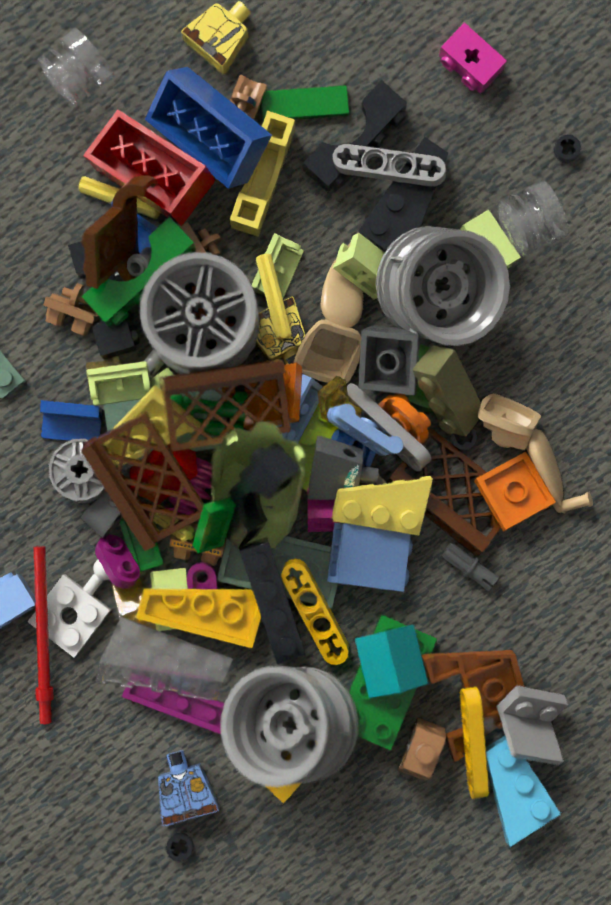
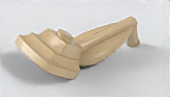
M336 258L326 276L321 295V310L325 319L319 320L308 331L298 348L294 363L302 366L303 374L316 380L334 384H347L351 380L360 359L361 335L352 327L358 323L362 315L363 291L333 269Z
M490 394L482 400L478 410V418L483 421V427L492 430V440L501 447H514L522 450L526 448L535 468L556 502L553 504L556 512L565 514L566 511L593 506V500L589 492H586L585 495L563 500V483L553 450L544 433L536 429L541 418L539 413L498 394Z

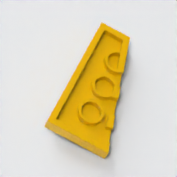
M144 588L136 618L253 648L261 615L252 589Z

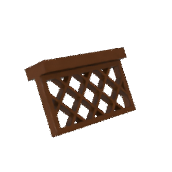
M276 359L159 377L171 451L222 443L230 429L232 431L235 430L233 425L242 412L255 421L248 432L259 422L263 421L271 408H274L281 414L282 426L278 427L280 433L291 432L283 373H285L284 360ZM276 379L277 393L270 401L259 393L258 390L265 381ZM258 382L254 388L249 385V383ZM236 385H243L251 391L242 405H239L228 396ZM228 387L224 393L218 388ZM210 389H213L222 396L212 410L198 401L203 393ZM199 391L195 397L189 394L191 392ZM184 394L192 400L182 415L172 409V395ZM255 395L268 404L258 418L245 409ZM278 399H279V406H280V408L275 405V403H276V401H277ZM225 400H228L238 408L229 423L215 414ZM195 404L209 413L199 428L186 419ZM173 414L179 418L176 423H174ZM212 417L226 426L219 437L211 438L203 432ZM184 421L196 432L188 442L177 443L176 430ZM200 434L207 438L196 440Z
M146 411L99 437L95 436L85 442L81 453L144 551L154 547L157 541L200 519L204 503ZM143 422L150 432L148 440L144 441L130 437L132 427ZM126 430H128L126 436H125V435H121V433H123V432H125ZM152 437L155 440L156 444L151 443ZM112 438L124 441L122 455L110 453L104 443ZM128 443L146 447L142 461L125 457ZM149 448L163 453L165 456L164 466L146 462ZM115 460L120 461L119 467L116 464ZM123 463L141 467L138 480L126 478L123 475ZM168 463L170 464L172 469L167 468ZM144 468L161 472L158 486L141 482ZM165 474L178 477L181 482L179 491L162 487ZM139 488L157 492L153 505L142 503L137 496ZM183 488H185L188 494L182 493ZM160 493L177 497L174 511L157 507ZM180 500L192 501L198 511L191 515L177 512ZM155 513L172 517L170 526L159 531L153 522ZM176 518L181 519L178 522L174 523Z
M430 427L428 439L431 437L440 444L441 455L431 456V461L442 460L444 474L431 477L433 481L444 480L446 496L436 497L430 492L424 515L477 557L483 553L501 528L499 523H496V518L490 508L487 513L474 514L472 498L483 496L481 493L471 492L470 478L480 477L487 472ZM445 449L451 454L446 455ZM457 458L463 463L464 474L449 475L447 459ZM403 461L386 483L420 478H412L404 471L407 464ZM426 465L422 469L423 477L428 476V470ZM468 468H470L475 473H469ZM464 478L467 494L451 495L449 480ZM467 499L469 514L458 515L453 511L452 500ZM490 517L492 529L487 536L476 529L475 518Z

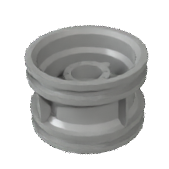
M432 226L414 228L392 242L382 256L376 278L379 304L383 313L394 326L419 334L420 338L453 346L472 343L493 329L503 315L510 289L509 272L504 258L496 246L488 239L471 231ZM439 249H442V251L440 252V254H439V256H438V258H437V251H438ZM464 263L468 265L467 274L462 269ZM416 269L418 273H422L420 276H415ZM466 295H468L465 304H462V302H463V300L465 299ZM438 311H440L441 315L443 316L441 320H438L436 318V314Z
M189 253L177 256L164 263L154 272L145 286L140 307L143 330L158 357L177 373L184 374L241 365L255 347L259 334V314L253 288L243 272L225 258L210 253ZM186 284H195L196 292L194 294L186 293ZM218 288H223L226 291V295L218 298L214 294ZM173 306L177 309V313L167 316L165 310L167 307ZM199 308H203L205 314H207L206 317L202 316V320H197L195 314H193V312L198 313ZM229 316L236 318V324L232 327L225 324V320ZM184 334L187 336V342L182 345L178 344L176 337ZM216 340L217 346L214 349L206 348L205 344L207 341Z
M265 667L254 670L244 676L232 688L225 701L221 716V735L230 761L241 774L251 781L264 786L278 787L296 783H310L326 779L335 774L348 761L358 736V715L349 691L339 679L330 673L317 668ZM269 700H272L274 705L267 710V703ZM318 715L319 720H315L313 716ZM291 753V760L288 762L285 758Z

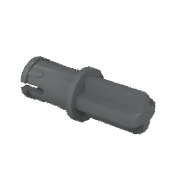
M450 544L442 555L444 559L461 570L464 577L469 576L485 588L486 591H489L492 588L491 585H494L499 578L497 574L495 575L479 563V558H472L455 544Z

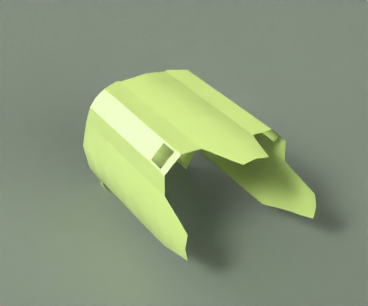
M259 422L250 432L235 429L223 438L221 449L216 447L213 453L212 471L213 502L230 497L229 491L239 483L241 479L239 474L250 465V456L258 448L263 446L266 449L277 442L301 470L290 487L274 497L268 499L260 494L261 506L268 521L258 536L249 541L252 542L267 537L270 547L276 549L277 545L291 531L297 518L305 454L297 442L284 440L276 425L269 422ZM264 506H273V509Z

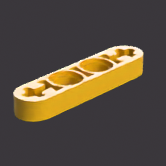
M290 559L283 566L282 581L324 660L332 665L342 664L348 657V641L308 565L301 559ZM291 568H294L296 571H302L300 581L303 586L297 591L295 589L298 588L299 583L296 577L288 576ZM306 592L313 593L317 597L316 604L312 606L304 605L300 599L301 595ZM318 618H325L330 622L331 627L327 631H319L315 628L314 622ZM332 635V641L335 647H342L340 655L338 656L335 652L329 653L331 649V643L328 638Z
M477 687L465 688L460 690L467 784L471 798L478 799L488 797L489 795L482 703Z

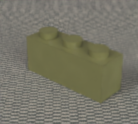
M431 345L412 371L418 381V386L423 390L429 402V407L434 411L439 421L440 428L448 434L454 433L466 437L479 420L478 410L481 402L456 351Z

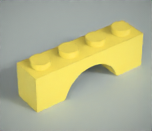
M267 111L262 127L272 134V137L249 182L245 183L239 192L230 217L231 228L258 237L295 132L294 119Z

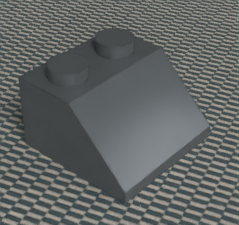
M374 325L362 329L358 388L416 395L417 379L412 369L419 361L420 335L402 328Z

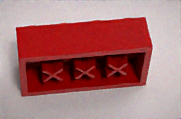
M120 110L115 112L83 155L96 171L120 187L137 176L154 177L158 181L157 185L149 187L146 195L143 197L137 196V198L167 218L171 217L181 227L216 181L204 164Z

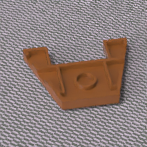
M512 650L421 655L428 680L431 684L459 674L463 689L478 688L482 703L484 737L497 727L499 729L503 727L497 705L516 686L524 687L516 654ZM462 727L446 733V742L454 762L464 757Z

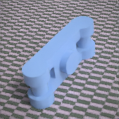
M342 404L328 410L327 418L333 425L378 455L397 454L402 450L403 442L400 437H388L376 429L377 425L373 421L355 415V409L352 405Z

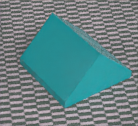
M414 624L355 638L369 698L400 693L428 684Z

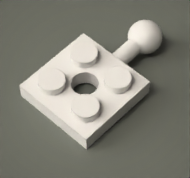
M99 560L94 563V575L84 588L66 574H63L47 595L49 639L74 658L111 611L108 606L93 596L103 580H110ZM67 607H71L77 612V620L73 624H67L62 619V612ZM36 611L28 620V623H30L35 628Z

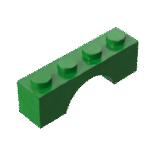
M171 217L148 236L152 254L148 267L141 275L129 281L107 279L98 288L91 287L82 295L84 301L109 328L113 324L117 326L122 323L129 315L127 311L135 304L141 305V298L146 284L153 273L164 263L177 256L193 253L196 250L194 242Z

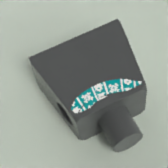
M317 436L307 499L335 500L338 489L357 487L359 484H374L375 486L377 484L379 468L362 466L363 450L361 448Z

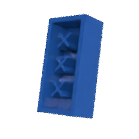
M188 67L166 71L145 118L149 124L183 152L204 164L211 174L228 189L249 182L272 137V134Z

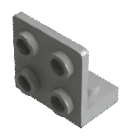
M516 686L497 705L508 746L513 757L560 765L563 762L551 721L568 706L565 695Z

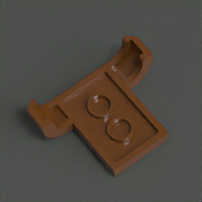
M137 176L129 180L116 192L112 207L83 232L82 245L85 251L83 271L86 274V286L98 288L116 270L124 281L137 277L131 275L127 269L128 259L134 254H139L137 196L143 197L146 195L149 187L157 185L158 181L154 177Z

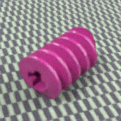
M196 457L198 475L191 479L190 482L201 499L210 500L211 496L205 489H212V481L210 479L212 478L213 465ZM183 488L182 493L188 494L185 488ZM170 497L169 501L174 506L176 505L177 497ZM181 499L177 512L191 515L198 509L192 501ZM165 507V509H169V510L174 511L175 507H174V508H167V507Z

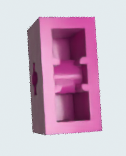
M465 22L441 46L439 53L441 64L450 72L455 70L462 76L461 81L471 91L476 89L480 94L504 70L507 62L504 57ZM472 57L476 59L475 62H474V61H471L470 63H467V62H466V58H467L468 60H470Z

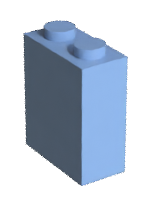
M334 523L327 582L404 592V586L407 585L409 580L407 561L413 547L412 540L410 539L411 534L348 523Z

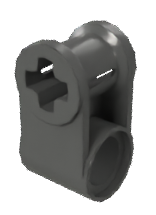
M105 490L87 508L81 520L104 539L116 528L123 516Z

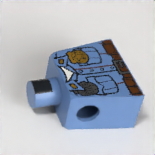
M184 750L167 754L171 772L160 774L158 777L163 826L219 811V802L201 763L188 767Z

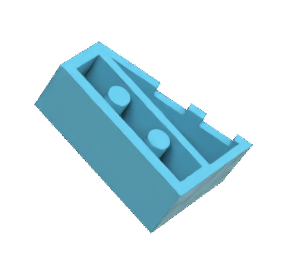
M504 735L485 747L487 770L505 841L511 847L559 816L560 812L527 760L515 758L511 755L506 736Z

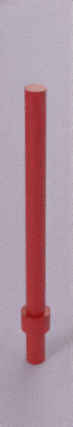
M34 546L38 687L35 688L36 701H39L40 724L52 723L51 701L54 700L53 686H50L46 546Z

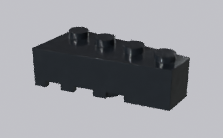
M426 137L423 138L413 152L439 157L444 161V164L448 157L447 151ZM407 161L399 173H408L412 168V164ZM417 163L416 176H419V170H422L421 163ZM432 166L431 170H425L428 171L429 177H434V174L439 172L437 171V166ZM393 181L360 227L358 233L385 253L390 244L399 236L422 226L436 186Z

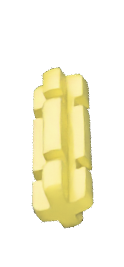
M155 513L153 522L164 529L170 526L172 517ZM176 518L174 523L178 522L181 519ZM188 525L172 533V535L186 542L188 539H193L194 528Z

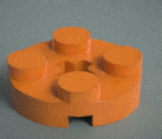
M396 393L388 395L378 404L418 442L423 444L428 439L429 433L427 428L431 425L429 418L424 413L417 412L405 394Z

